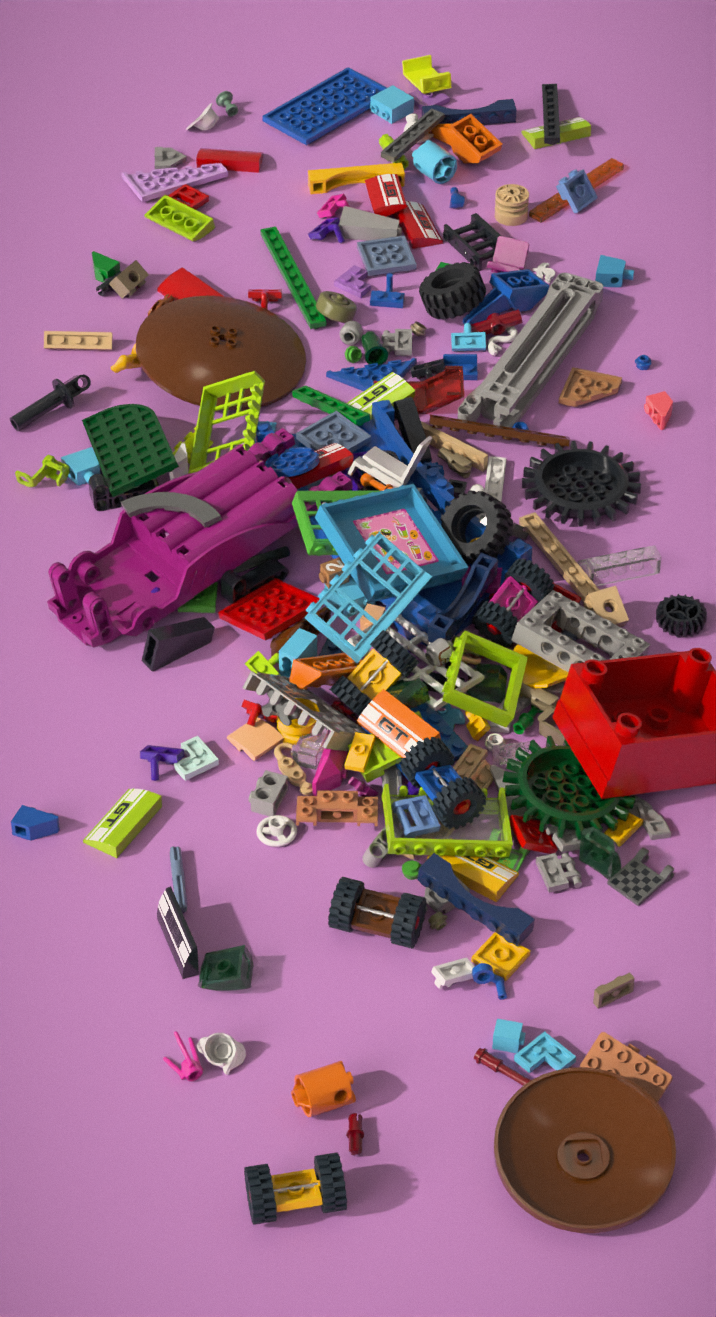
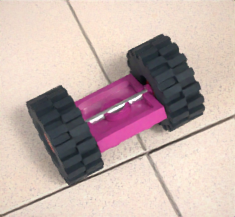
M520 558L517 559L506 572L504 583L489 602L485 601L472 617L475 629L479 630V633L484 635L485 639L500 643L501 646L503 645L506 648L507 646L510 647L513 643L511 639L517 622L554 589L553 579H550V575L545 573L543 568H539L538 564H533L532 561H526L524 558L522 560Z

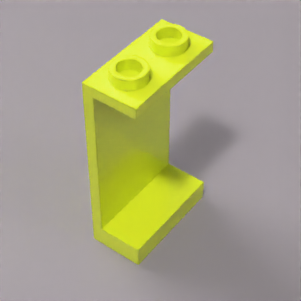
M431 55L402 61L403 75L423 94L452 88L451 73L449 71L438 73L432 68Z

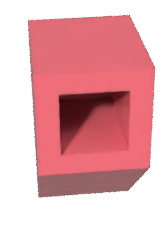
M665 391L646 396L645 412L650 415L654 424H657L660 430L665 429L672 415L673 401Z

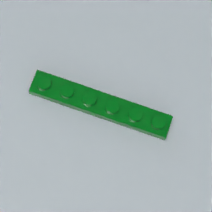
M303 386L292 391L293 398L328 414L338 411L357 426H362L370 421V414L311 387Z

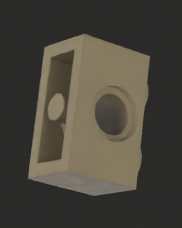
M135 260L109 284L123 299L126 295L130 297L136 292V286L138 288L146 283L145 278L149 274Z

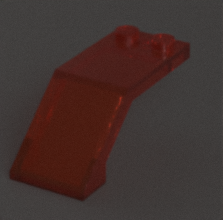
M445 366L443 372L424 381H406L415 390L413 400L418 414L433 412L463 398L465 395L463 366Z

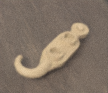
M290 743L277 745L274 749V755L281 773L288 776V781L292 785L300 787L302 795H311L312 784L306 782L305 772L295 760L283 755L281 752L284 748L296 750V747Z

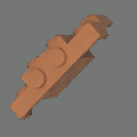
M329 790L317 791V796H297L296 825H299V822H313V826H317V822L357 823V826H360V823H375V826H378V797H358V791Z

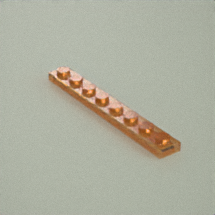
M611 158L587 173L586 175L593 189L622 171L624 164ZM558 192L530 210L529 217L542 223L568 206L569 202L567 199L562 200Z

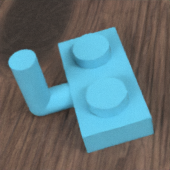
M465 323L463 333H451L452 351L486 350L485 332H471V324Z

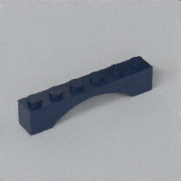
M513 99L497 100L485 107L464 110L451 109L439 105L422 106V116L431 108L445 114L444 119L439 124H453L469 114H472L482 125L516 122L517 109Z
M483 553L478 556L454 601L444 611L437 613L429 624L428 642L432 643L438 638L451 641L497 576L498 559Z
M433 853L419 868L418 881L424 887L430 888L439 897L445 898L457 909L463 910L472 919L481 922L490 931L502 936L507 942L519 947L533 932L534 918L519 908L495 906L473 896L459 883L453 873L451 864L437 854Z

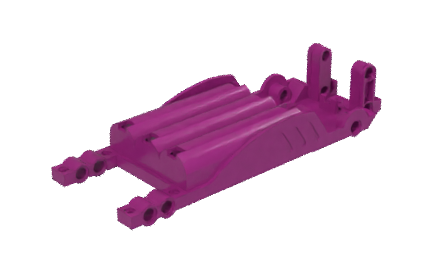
M282 428L276 433L268 434L261 443L253 444L249 451H246L244 446L239 444L200 471L180 476L145 493L174 492L196 497L212 506L221 515L222 520L205 528L198 520L183 511L176 512L165 510V508H157L150 512L129 517L126 511L123 510L119 515L112 540L109 544L95 553L92 551L79 553L73 558L68 569L60 562L51 565L48 573L55 596L47 601L49 609L57 615L58 621L86 646L90 645L94 648L104 645L122 634L136 637L142 632L150 630L155 623L222 578L226 571L235 569L298 526L292 506V501L298 490L292 483L288 484L284 477L280 476L278 478L272 467L268 468L265 466V462L269 457L276 453L281 455L286 449L295 445L294 436ZM339 471L332 477H326L319 486H313L308 491H349L353 488L352 480ZM304 502L307 511H318L316 503L310 505L309 502ZM153 572L159 579L152 582L146 575ZM155 587L160 588L159 592L151 593V590Z

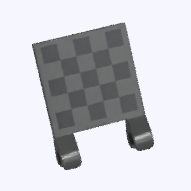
M644 847L638 851L630 862L607 881L610 887L637 906L643 903L666 881L674 877V868L670 865H667L659 875L643 864L649 860L647 855L649 850Z

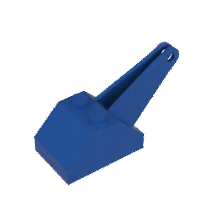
M530 269L492 273L489 283L493 289L479 303V306L474 307L463 318L462 323L465 325V323L474 324L487 320L488 316L492 313L500 314L510 308H513L514 311L519 309L520 312L529 311L547 295L550 285Z

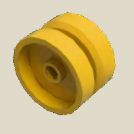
M295 698L310 710L320 712L318 706L311 700ZM277 716V731L284 737L283 743H290L296 748H303L312 745L319 737L312 734V729L316 723L314 718L310 717L305 726L299 725L298 719L292 720V724L286 726Z

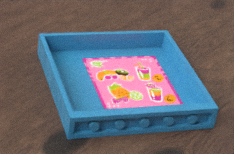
M414 484L402 485L380 492H371L367 495L355 496L345 500L341 499L332 503H324L320 505L315 519L344 564L348 561L352 563L356 559L353 555L361 547L364 550L367 546L365 543L372 534L376 536L380 531L383 536L432 576L421 590L462 580L469 568ZM378 544L373 547L383 557L387 554ZM369 552L362 561L373 570L381 560ZM391 555L387 559L397 569L401 566ZM384 563L376 571L386 582L395 573ZM359 564L350 573L369 603L395 597L390 590ZM405 567L401 571L411 581L415 578ZM398 575L390 583L400 594L409 585Z

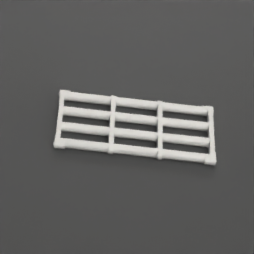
M399 614L394 621L416 637L408 641L390 626L386 632L407 651H411L427 663L428 666L424 669L416 666L411 671L415 675L408 679L402 675L398 681L404 688H408L428 703L432 709L437 711L447 704L442 701L443 698L438 701L414 683L422 679L444 695L442 692L443 685L428 674L436 670L448 679L446 677L448 669L444 666H433L427 661L425 652L415 645L422 641L427 645L431 644V642H428V634L419 630ZM373 625L363 630V632L366 634ZM357 634L347 641L355 647L363 637ZM369 650L364 656L366 657L371 651ZM461 661L459 669L472 677V679L465 683L457 677L455 685L458 688L455 690L464 693L483 681L485 676Z

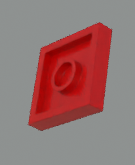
M510 816V826L523 849L547 854L557 852L558 848L551 835H547L546 830L544 832L539 831L540 820L531 819L525 823L522 816Z

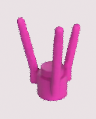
M175 1031L174 1035L186 1059L182 1062L181 1069L167 1057H164L163 1060L179 1074L182 1080L195 1081L201 1077L204 1069L200 1064L193 1038H188L193 1058H191L179 1033Z

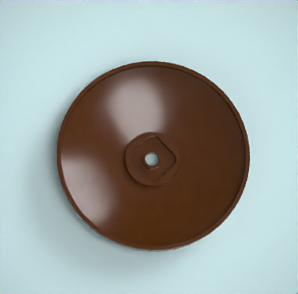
M573 1067L543 1074L522 1086L510 1098L503 1108L496 1125L494 1159L503 1186L514 1201L531 1216L547 1225L570 1232L601 1233L617 1230L636 1222L659 1203L667 1191L673 1176L676 1161V1143L671 1124L665 1112L657 1101L642 1087L610 1071L588 1067ZM586 1154L590 1159L588 1161H580L577 1156Z

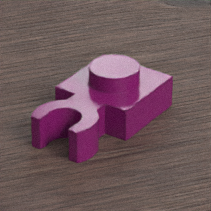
M353 776L348 784L355 787L358 794L362 797H377L379 794L366 782Z

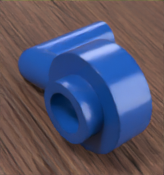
M480 963L472 969L474 982L478 984L493 982L496 984L498 998L500 1000L507 998L504 980L502 977L494 974L491 965Z

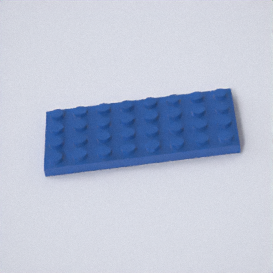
M347 67L263 115L262 121L307 146L370 109L371 96L387 89V87Z

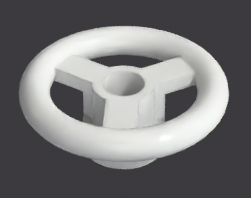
M281 815L269 816L263 819L257 827L259 840L272 847L288 845L297 835L295 823L288 817ZM288 824L291 828V834L285 838L283 830ZM263 834H272L279 841L269 840Z

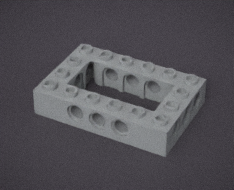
M554 590L517 622L511 639L513 642L569 672L571 664L584 663L590 659L599 661L607 659L552 629L551 625L555 621H557V625L561 629L571 632L577 638L583 639L592 644L593 647L610 654L611 658L609 660L646 656L651 645L642 638L629 633L626 629L620 628L610 620L602 618L593 611L584 608L577 602L566 598Z

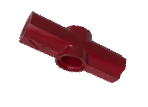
M518 309L502 315L492 313L488 316L487 320L471 324V332H485V335L491 333L501 335L505 332L506 328L523 323L520 311Z

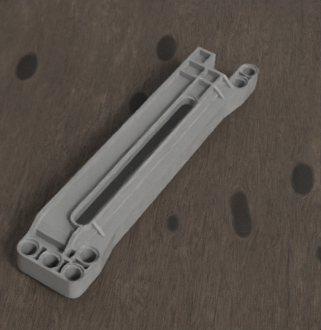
M560 273L550 285L544 301L484 381L467 395L458 407L457 419L476 421L481 413L484 418L493 420V425L513 427L516 422H519L594 319L597 308L602 302L603 284L570 273Z

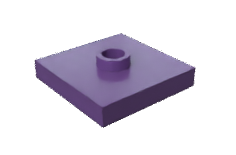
M418 89L409 93L410 96L414 97V105L421 110L422 106H442L450 102V97L441 91L423 94Z

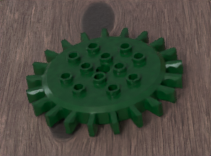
M547 736L545 748H541L533 739L529 745L531 754L519 747L516 750L515 758L521 762L511 758L508 759L506 769L513 772L504 771L502 782L516 785H505V796H519L512 799V811L526 807L527 810L524 812L523 821L526 823L536 816L541 820L540 832H544L548 825L551 824L558 827V838L564 836L567 828L575 829L577 839L582 840L584 830L591 828L598 838L601 837L603 829L600 824L604 823L612 831H615L618 821L613 816L626 822L629 810L623 807L633 809L635 802L633 797L620 796L601 799L566 739L563 745H555L552 736ZM564 789L572 790L573 792H566Z

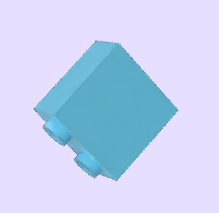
M392 85L371 96V112L392 124L414 112V97Z
M350 575L349 582L338 587L363 609H365L367 603L376 605V602L369 603ZM334 592L327 601L338 610L346 600L337 592ZM348 604L341 613L348 618L360 612L351 604Z
M299 628L279 650V673L281 676L290 677L293 659L317 656V635Z

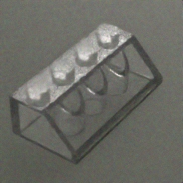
M653 545L578 560V565L596 586L659 574L661 555L656 546Z

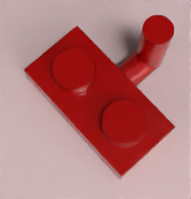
M249 289L248 298H252V301H261V307L268 310V301H278V299H281L282 289Z
M247 700L243 701L241 707L247 710L246 714L250 715L247 725L254 727L258 715L264 716L262 705ZM264 716V720L275 723L277 716Z

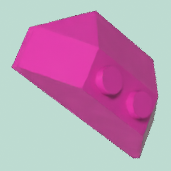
M324 748L312 782V796H317V791H331L341 786L343 778L346 779L348 774L344 764L349 751Z

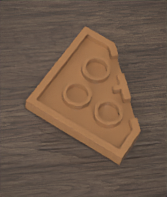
M572 367L560 394L558 404L577 407L616 394L622 384V377Z

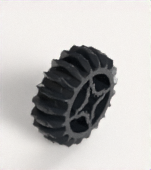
M677 594V596L670 595L669 598L664 597V600L660 601L656 609V622L659 627L663 629V632L668 631L669 635L676 634V637L682 635L685 638L686 635L698 634L700 630H703L707 620V611L704 603H700L699 599L694 600L693 596L687 597L686 594L684 596Z

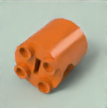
M342 1061L295 1075V1085L291 1091L292 1099L296 1107H302L307 1117L319 1115L356 1102L355 1094L351 1089V1085L354 1084L350 1071H345Z

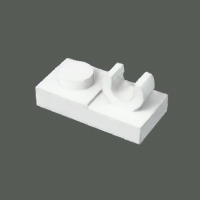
M466 957L434 966L431 972L436 977L435 985L442 989L446 985L450 987L453 983L473 979L472 969L475 966Z

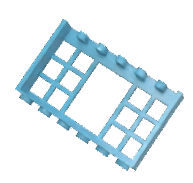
M380 531L376 536L372 534L365 542L367 546L364 550L361 547L353 555L356 559L352 563L348 561L341 569L343 571L342 575H336L331 580L330 584L332 586L328 590L326 588L323 589L318 595L320 600L317 603L312 602L306 609L308 614L305 616V619L356 663L372 647L370 645L371 642L382 630H387L432 577L383 536ZM376 544L387 552L384 557L373 548ZM369 552L381 560L373 570L362 561ZM390 555L401 564L398 569L387 560ZM383 563L395 572L387 582L376 573ZM358 564L397 596V599L378 621L338 588ZM404 567L415 576L412 581L401 572ZM397 575L409 584L401 594L390 585ZM334 592H337L346 600L338 610L327 601ZM323 604L335 613L327 623L315 614ZM348 604H351L360 612L352 622L341 613ZM337 616L349 625L341 635L329 626ZM362 616H365L374 624L366 634L355 625ZM351 628L363 637L355 647L344 638Z

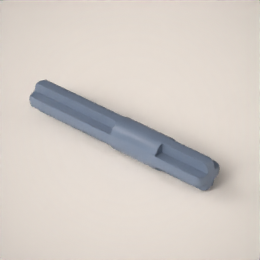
M173 846L170 848L173 889L181 911L185 913L188 906L182 853L180 847Z

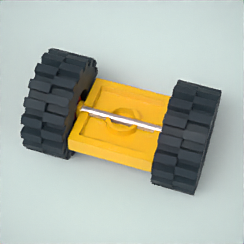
M384 630L371 642L370 645L374 649L371 650L347 678L342 675L329 689L359 717L371 700L383 689L388 692L402 674L407 677L419 663L412 654Z
M336 1152L314 1156V1169L271 1175L268 1164L244 1167L247 1201L253 1225L276 1221V1211H290L319 1205L323 1213L347 1210L346 1185L339 1154Z

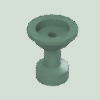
M224 91L217 96L216 103L221 107L226 106L228 116H235L239 109L235 104H231L233 95L229 91Z

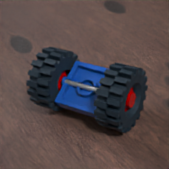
M427 737L424 738L423 742L419 740L416 742L417 745L415 747L412 745L410 747L411 750L405 752L406 758L401 760L403 763L401 764L402 772L414 787L423 788L434 803L432 805L433 812L446 828L453 829L454 827L459 829L460 826L465 827L468 822L471 824L473 818H478L480 816L479 812L484 810L483 805H486L484 792L473 779H468L467 777L462 779L451 766L454 765V755L440 738L431 737L429 740Z

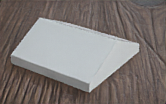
M181 443L175 454L179 467L170 472V480L188 474V459L184 443Z

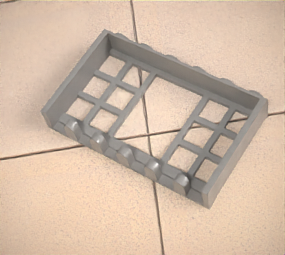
M251 671L242 687L244 690L256 691L258 695H265L269 688L274 689L275 691L270 699V703L272 705H279L281 699L285 697L289 701L284 709V714L290 716L294 713L296 707H299L303 711L298 719V724L305 726L310 717L314 718L316 723L312 729V734L315 736H320L325 727L331 732L323 745L325 749L349 751L348 745L352 744L356 732L367 734L359 725L309 689L297 688L296 684L289 682L290 677ZM295 698L311 700L318 706L320 712L310 710Z

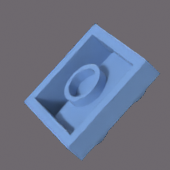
M575 169L569 172V177H563L558 180L559 184L556 186L562 200H568L574 213H578L598 198L584 169L580 171Z

